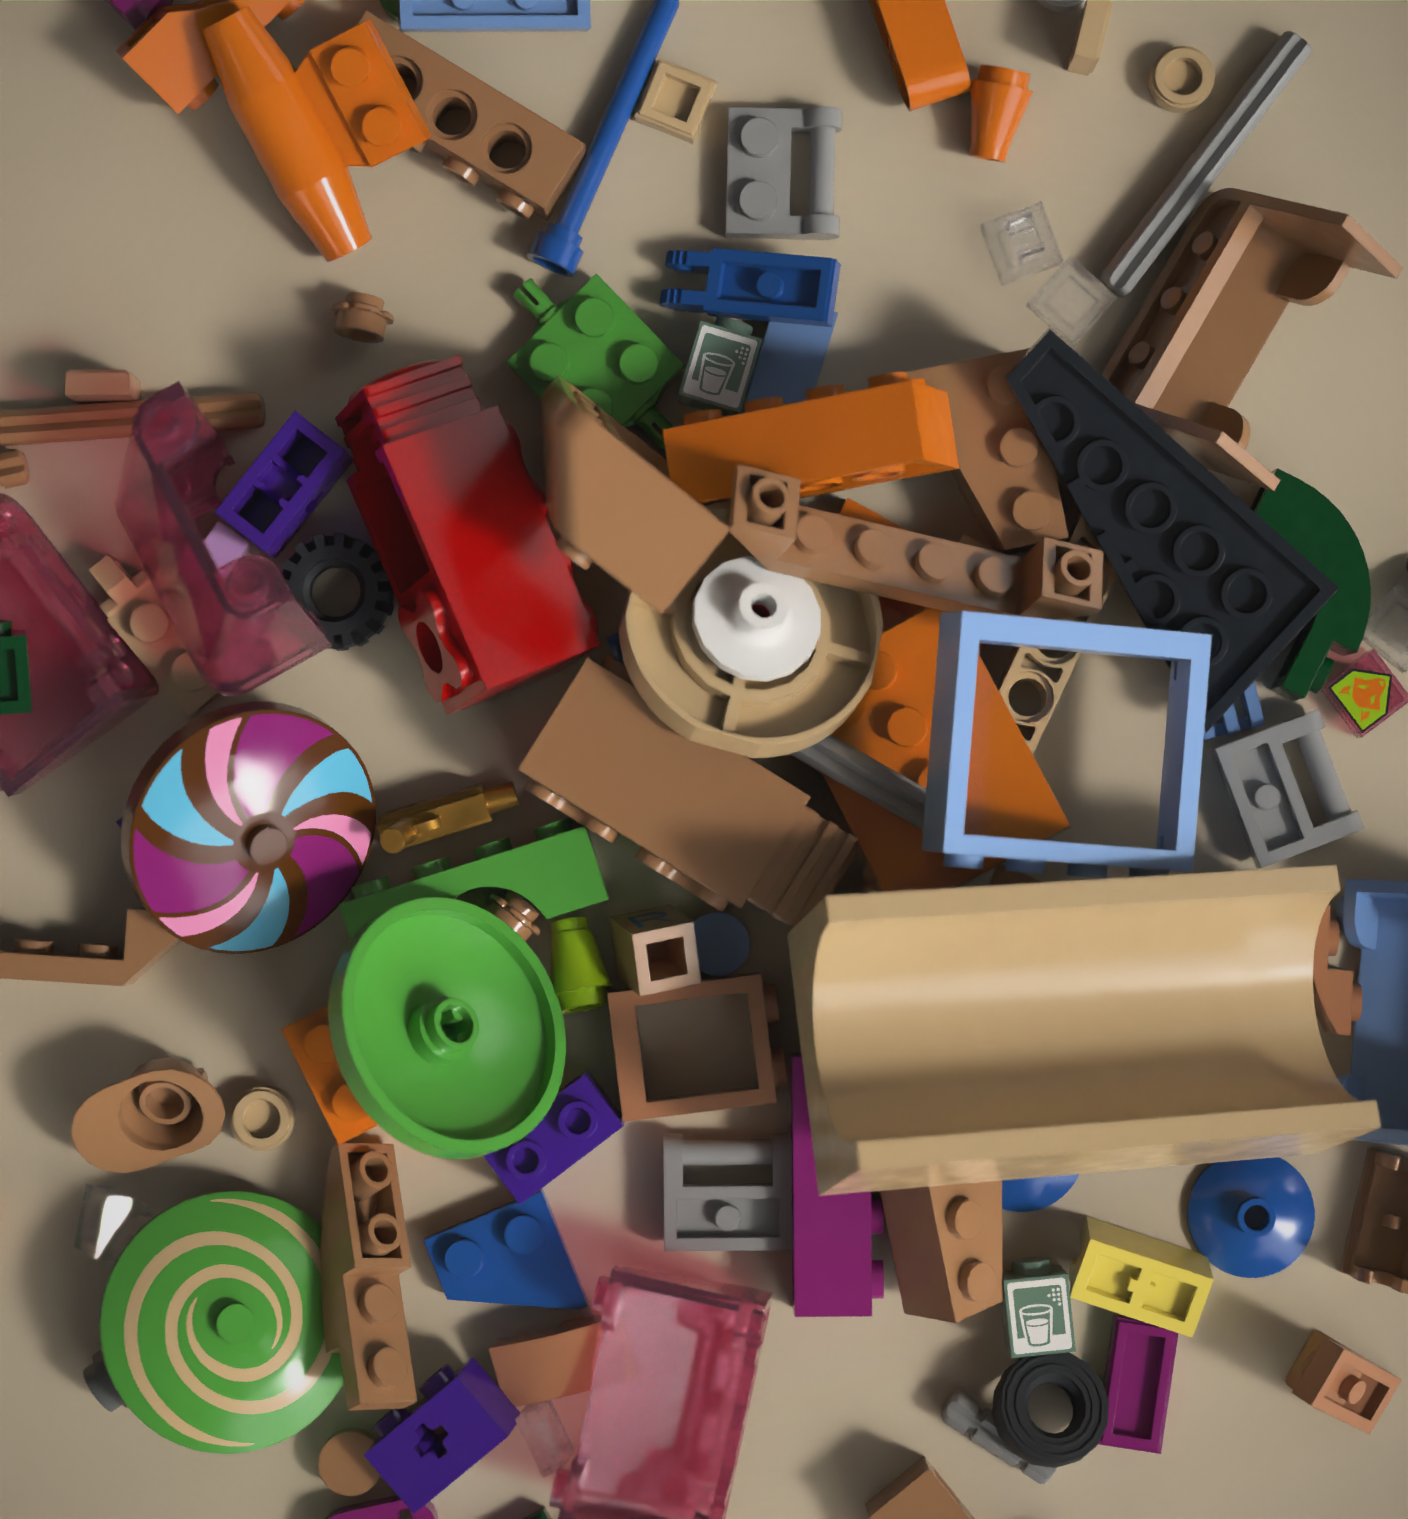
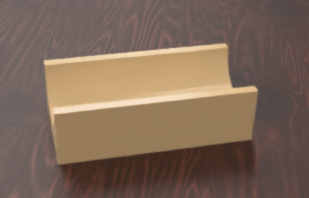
M1327 865L825 896L787 934L819 1196L1311 1155L1321 1153L1380 1128L1377 1101H1360L1345 1090L1337 1079L1326 1056L1316 1018L1313 992L1314 949L1324 911L1331 899L1341 891L1337 866Z

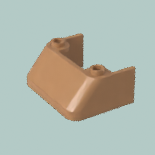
M1236 188L1218 190L1207 197L1197 209L1101 375L1206 469L1275 491L1280 479L1245 451L1250 439V425L1247 419L1238 411L1229 408L1231 401L1289 302L1313 306L1325 301L1338 290L1350 267L1395 279L1399 277L1403 267L1349 214Z
M557 375L542 394L544 498L548 508L546 515L551 519L555 529L561 534L555 545L584 569H587L594 561L662 614L730 531V528L670 480L667 460L578 388L560 375Z

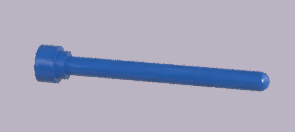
M654 0L556 222H549L545 231H537L527 253V257L539 266L562 276H574L583 255V251L579 248L583 238L578 233L676 15L679 0Z

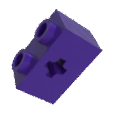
M294 411L219 505L215 513L264 552L276 559L352 464L353 458L340 445L298 412Z
M586 1069L558 1090L551 1108L530 1133L517 1142L483 1157L521 1205L621 1129L625 1122L622 1120L620 1111L589 1070Z
M473 1357L456 1371L448 1363L445 1364L419 1387L418 1390L423 1394L424 1398L409 1410L407 1408L391 1409L372 1427L378 1437L364 1453V1457L413 1514L505 1440L523 1416ZM442 1425L446 1431L437 1435L433 1429Z

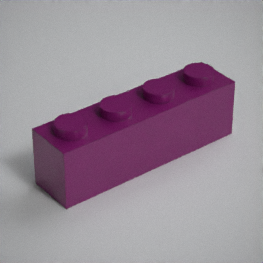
M790 1053L793 1224L792 1304L794 1317L872 1316V1299L884 1298L883 1260H872L871 1234H883L884 1217L881 1195H871V1191L819 1196L802 1053Z

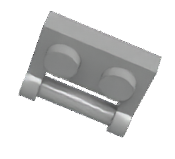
M815 106L806 109L729 107L726 238L832 240L840 237V217L834 215L835 133L842 130L841 109L830 106ZM791 133L810 134L808 215L790 216Z
M1319 709L1211 749L1256 868L1266 867L1364 829L1358 810L1351 812L1320 731V729L1326 726ZM1297 739L1327 821L1315 826L1311 822L1282 746L1283 743Z
M791 1132L772 1133V1139L683 1140V1133L663 1134L664 1251L793 1250ZM683 1165H772V1183L683 1184Z

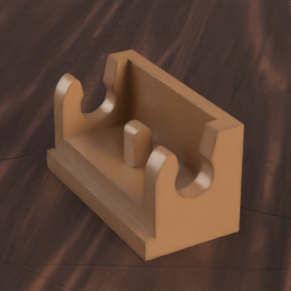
M1367 1148L1339 1272L1348 1274L1360 1282L1382 1284L1405 1294H1408V1157Z

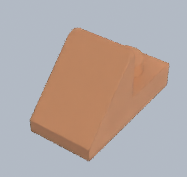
M1315 1330L1310 1335L1285 1380L1287 1386L1293 1389L1292 1394L1309 1405L1369 1435L1402 1381L1394 1374L1318 1330Z

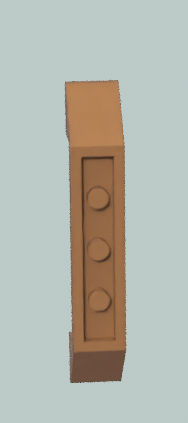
M739 464L733 470L729 516L730 532L768 571L948 612L969 611L1056 620L1096 615L1102 608V550L1044 537L1023 557H1018L800 506L801 479Z
M145 908L127 909L124 957H117L118 945L79 943L78 954L53 953L54 941L15 939L14 950L0 949V978L125 986L136 982L176 947L181 940L166 931Z

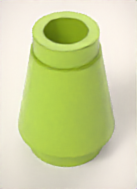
M571 917L552 922L550 924L552 931L550 980L554 986L555 995L558 997L562 1014L584 1012L607 1006V990L612 989L613 985L592 929L589 927L588 917Z

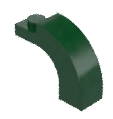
M1276 468L1271 472L1280 479L1275 491L1259 487L1249 508L1339 587L1338 591L1299 632L1270 689L1295 701L1305 698L1308 691L1314 694L1320 691L1334 664V660L1327 657L1329 650L1342 656L1358 652L1369 619L1371 586L1369 570L1360 542L1340 510L1312 486Z

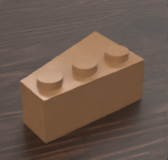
M1030 348L907 372L908 379L924 378L926 385L948 392L959 469L950 471L992 548L1010 555L1030 551L1044 537L1065 541L1069 536L1055 466L1004 378Z

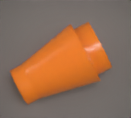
M980 65L978 79L971 80V145L969 156L1006 163L1008 149L1033 94V91L1027 89L1030 74L1004 67Z

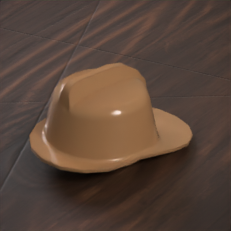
M171 1057L154 1058L138 1066L130 1077L105 1086L86 1097L74 1113L71 1135L75 1149L87 1163L104 1171L129 1173L147 1169L211 1144L222 1130L225 1110L222 1098L211 1083L208 1082V1076L204 1068H195L183 1060Z

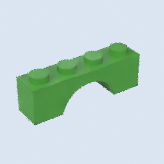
M567 818L534 829L537 841L513 849L508 837L473 848L476 861L452 868L449 857H445L413 867L412 871L415 880L391 888L388 876L351 887L354 900L339 904L351 941L354 935L368 922L404 902L428 897L456 899L465 892L479 887H499L514 891L532 902L546 919L609 900L610 896L588 828L583 826L573 829L571 819Z

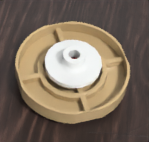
M731 501L703 506L729 527ZM729 531L662 614L629 589L619 627V639L624 664L636 690L647 706L673 731L689 741L746 757L771 758L798 752L820 742L831 735L852 714L872 682L883 630V619L877 595L768 571Z

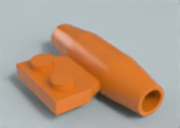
M249 6L203 29L223 91L235 119L279 200L327 262H331L369 242L372 237L348 166L372 168L426 141L432 136L371 18L310 49L297 69Z

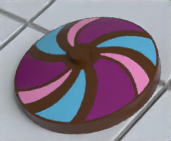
M252 701L237 703L208 712L192 720L171 735L149 758L131 789L126 802L121 828V853L128 881L134 894L149 914L166 931L189 945L202 950L225 954H248L279 947L299 938L323 922L350 893L351 887H354L370 854L376 825V804L371 779L363 761L351 744L328 723L301 708L284 703Z

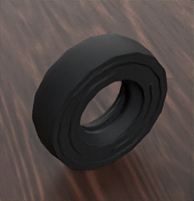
M1070 1352L1020 1357L1004 1370L994 1390L992 1415L998 1435L1013 1454L1032 1465L1057 1468L1080 1461L1097 1447L1108 1425L1109 1401L1102 1380L1091 1366ZM1045 1383L1056 1385L1063 1389L1070 1397L1073 1406V1416L1069 1426L1062 1432H1045L1038 1428L1031 1420L1028 1411V1398L1032 1390L1038 1385Z

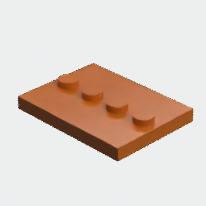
M928 608L882 633L870 687L852 714L831 734L925 789L927 786L940 613L948 612L934 608ZM978 653L964 834L1048 840L1071 828V825ZM822 773L854 836L858 838L857 842L884 892L957 888L1006 862V858L983 856V869L944 866L945 853L921 850L923 836L921 829Z

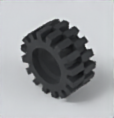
M335 532L332 536H325L323 533L312 536V541L307 544L301 542L293 549L296 551L290 559L285 557L280 566L284 570L281 579H276L275 589L279 591V600H276L278 609L283 613L286 619L285 623L292 631L297 633L300 638L326 650L327 648L335 649L337 651L349 650V647L356 645L361 647L369 643L368 639L375 633L378 635L386 627L383 625L388 616H392L394 609L392 600L395 593L380 558L373 548L357 537L352 538L346 534ZM331 568H344L351 571L358 579L360 585V598L357 605L352 611L339 617L322 614L316 608L312 599V587L316 578L322 572Z

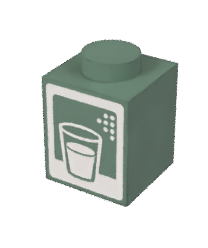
M716 317L715 324L700 321L678 394L680 404L700 410L720 409L722 416L742 414L762 345L761 338L751 336L753 327L726 317Z
M1027 1257L1013 1260L1012 1270L1003 1271V1301L1000 1302L1005 1348L1011 1358L1076 1352L1068 1273L1061 1265L1051 1266L1049 1257Z

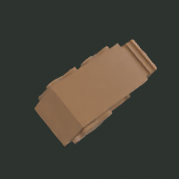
M607 655L601 665L589 658L585 660L518 770L530 777L524 789L611 843H614L621 833L641 846L635 855L636 859L722 912L729 901L742 908L747 900L758 908L765 909L771 916L779 921H784L793 929L825 896H831L858 851L857 837L838 828V825L831 821H826L818 816L817 812L806 806L811 796L746 756L689 741L673 731L657 717L639 695L630 679L626 666Z

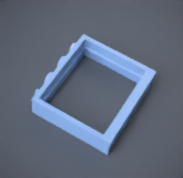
M969 611L940 613L921 850L945 853L944 866L983 869V856L1006 858V871L1045 874L1046 861L1067 862V875L1107 878L1108 866L1129 867V877L1169 875V870L1193 872L1212 635ZM979 643L1171 661L1156 849L964 834Z

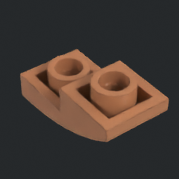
M1328 905L1318 928L1314 949L1313 992L1315 1011L1325 1031L1337 1035H1351V1021H1359L1361 1016L1362 988L1360 983H1353L1354 971L1342 968H1328V956H1336L1339 947V922L1337 918L1330 917L1331 905Z
M622 1312L564 1320L555 1330L499 1338L488 1348L499 1387L515 1407L590 1391L634 1377L639 1372Z

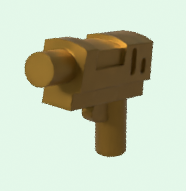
M512 781L484 789L481 782L455 793L387 811L378 818L380 824L377 825V829L380 835V844L386 852L397 853L413 845L491 822L493 818L492 813L519 805L514 784Z

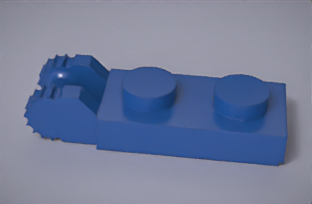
M712 248L711 252L675 249L667 251L665 267L683 274H708L706 291L682 288L661 290L659 304L664 308L682 312H705L708 316L832 327L841 267L837 259Z

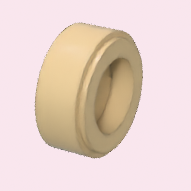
M1185 45L1171 47L1157 58L1151 68L1148 78L1150 94L1161 108L1169 112L1187 113L1193 111L1203 104L1212 91L1215 80L1214 68L1209 58L1197 48Z
M262 1085L247 1090L237 1098L230 1112V1126L235 1138L245 1147L255 1151H268L280 1146L291 1136L296 1125V1109L292 1100L284 1091L273 1086Z

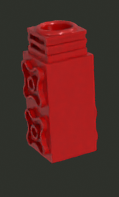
M460 355L442 361H421L376 378L352 393L347 405L335 417L338 427L342 428L345 435L343 438L347 448L350 447L354 456L352 460L357 470V473L352 474L346 481L400 605L398 619L401 629L419 657L427 690L436 702L442 703L447 716L555 674L600 646L597 638L598 624L596 616L577 588L571 559L555 545L557 540H555L545 517L547 507L544 495L525 467L517 432L509 422L504 421L498 405L483 409L479 397H475L471 388L473 383L470 376H466L462 367L464 363Z

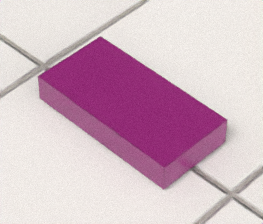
M1113 1314L1103 1381L1109 1401L1108 1425L1098 1445L1161 1454L1179 1333L1124 1315Z

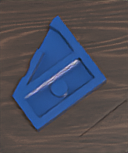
M543 1189L539 1190L521 1205L517 1200H514L431 1234L423 1240L447 1300L576 1310L585 1308L589 1304Z

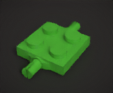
M597 273L571 298L559 302L557 305L538 287L532 278L525 281L522 285L538 301V305L520 288L515 291L512 298L516 299L538 323L530 339L505 363L541 400L543 392L555 377L560 375L627 429L637 425L658 446L661 452L664 451V437L654 428V425L657 424L661 430L672 428L673 425L655 406L664 388L686 368L683 362Z

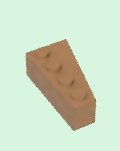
M1002 1180L880 1191L904 1314L957 1323L1003 1301Z

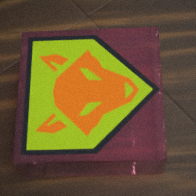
M1375 649L1367 651L1327 681L1320 689L1356 738L1365 736L1408 703V693Z

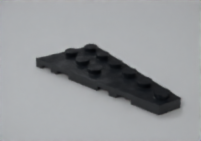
M1048 328L1004 378L1146 629L1212 635L1204 730L1207 733L1338 591L1339 587L1057 334ZM1165 660L1167 666L1171 669V661Z

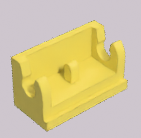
M1086 1216L1080 1235V1242H1082L1077 1260H1071L1069 1269L1070 1298L1193 1338L1214 1281L1208 1257L1203 1256L1201 1253Z

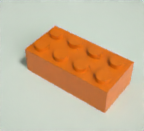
M892 372L868 378L869 388L858 391L845 392V387L841 384L826 385L806 390V401L783 404L782 397H768L745 402V413L722 416L720 409L691 412L683 415L684 425L662 429L669 477L674 484L699 504L706 506L717 502L731 501L733 470L738 464L801 479L799 499L959 469L948 392L926 385L924 378L908 379L907 372Z

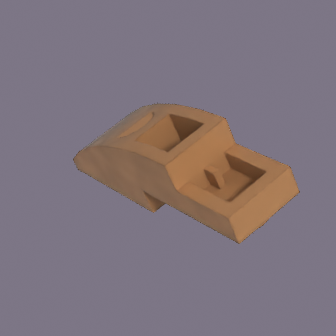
M337 1143L331 1147L327 1170L321 1229L322 1318L326 1354L340 1353L348 1411L404 1409L417 1402L399 1274L412 1266L394 1144L342 1143L338 1145Z

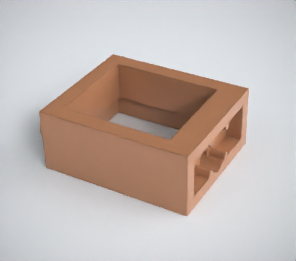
M760 972L701 979V984L641 997L630 988L608 991V1005L623 1122L777 1103L775 1087L787 1086L783 1048L770 1049L767 1024L779 1022L775 984L762 986ZM747 992L758 1086L648 1099L636 1006Z

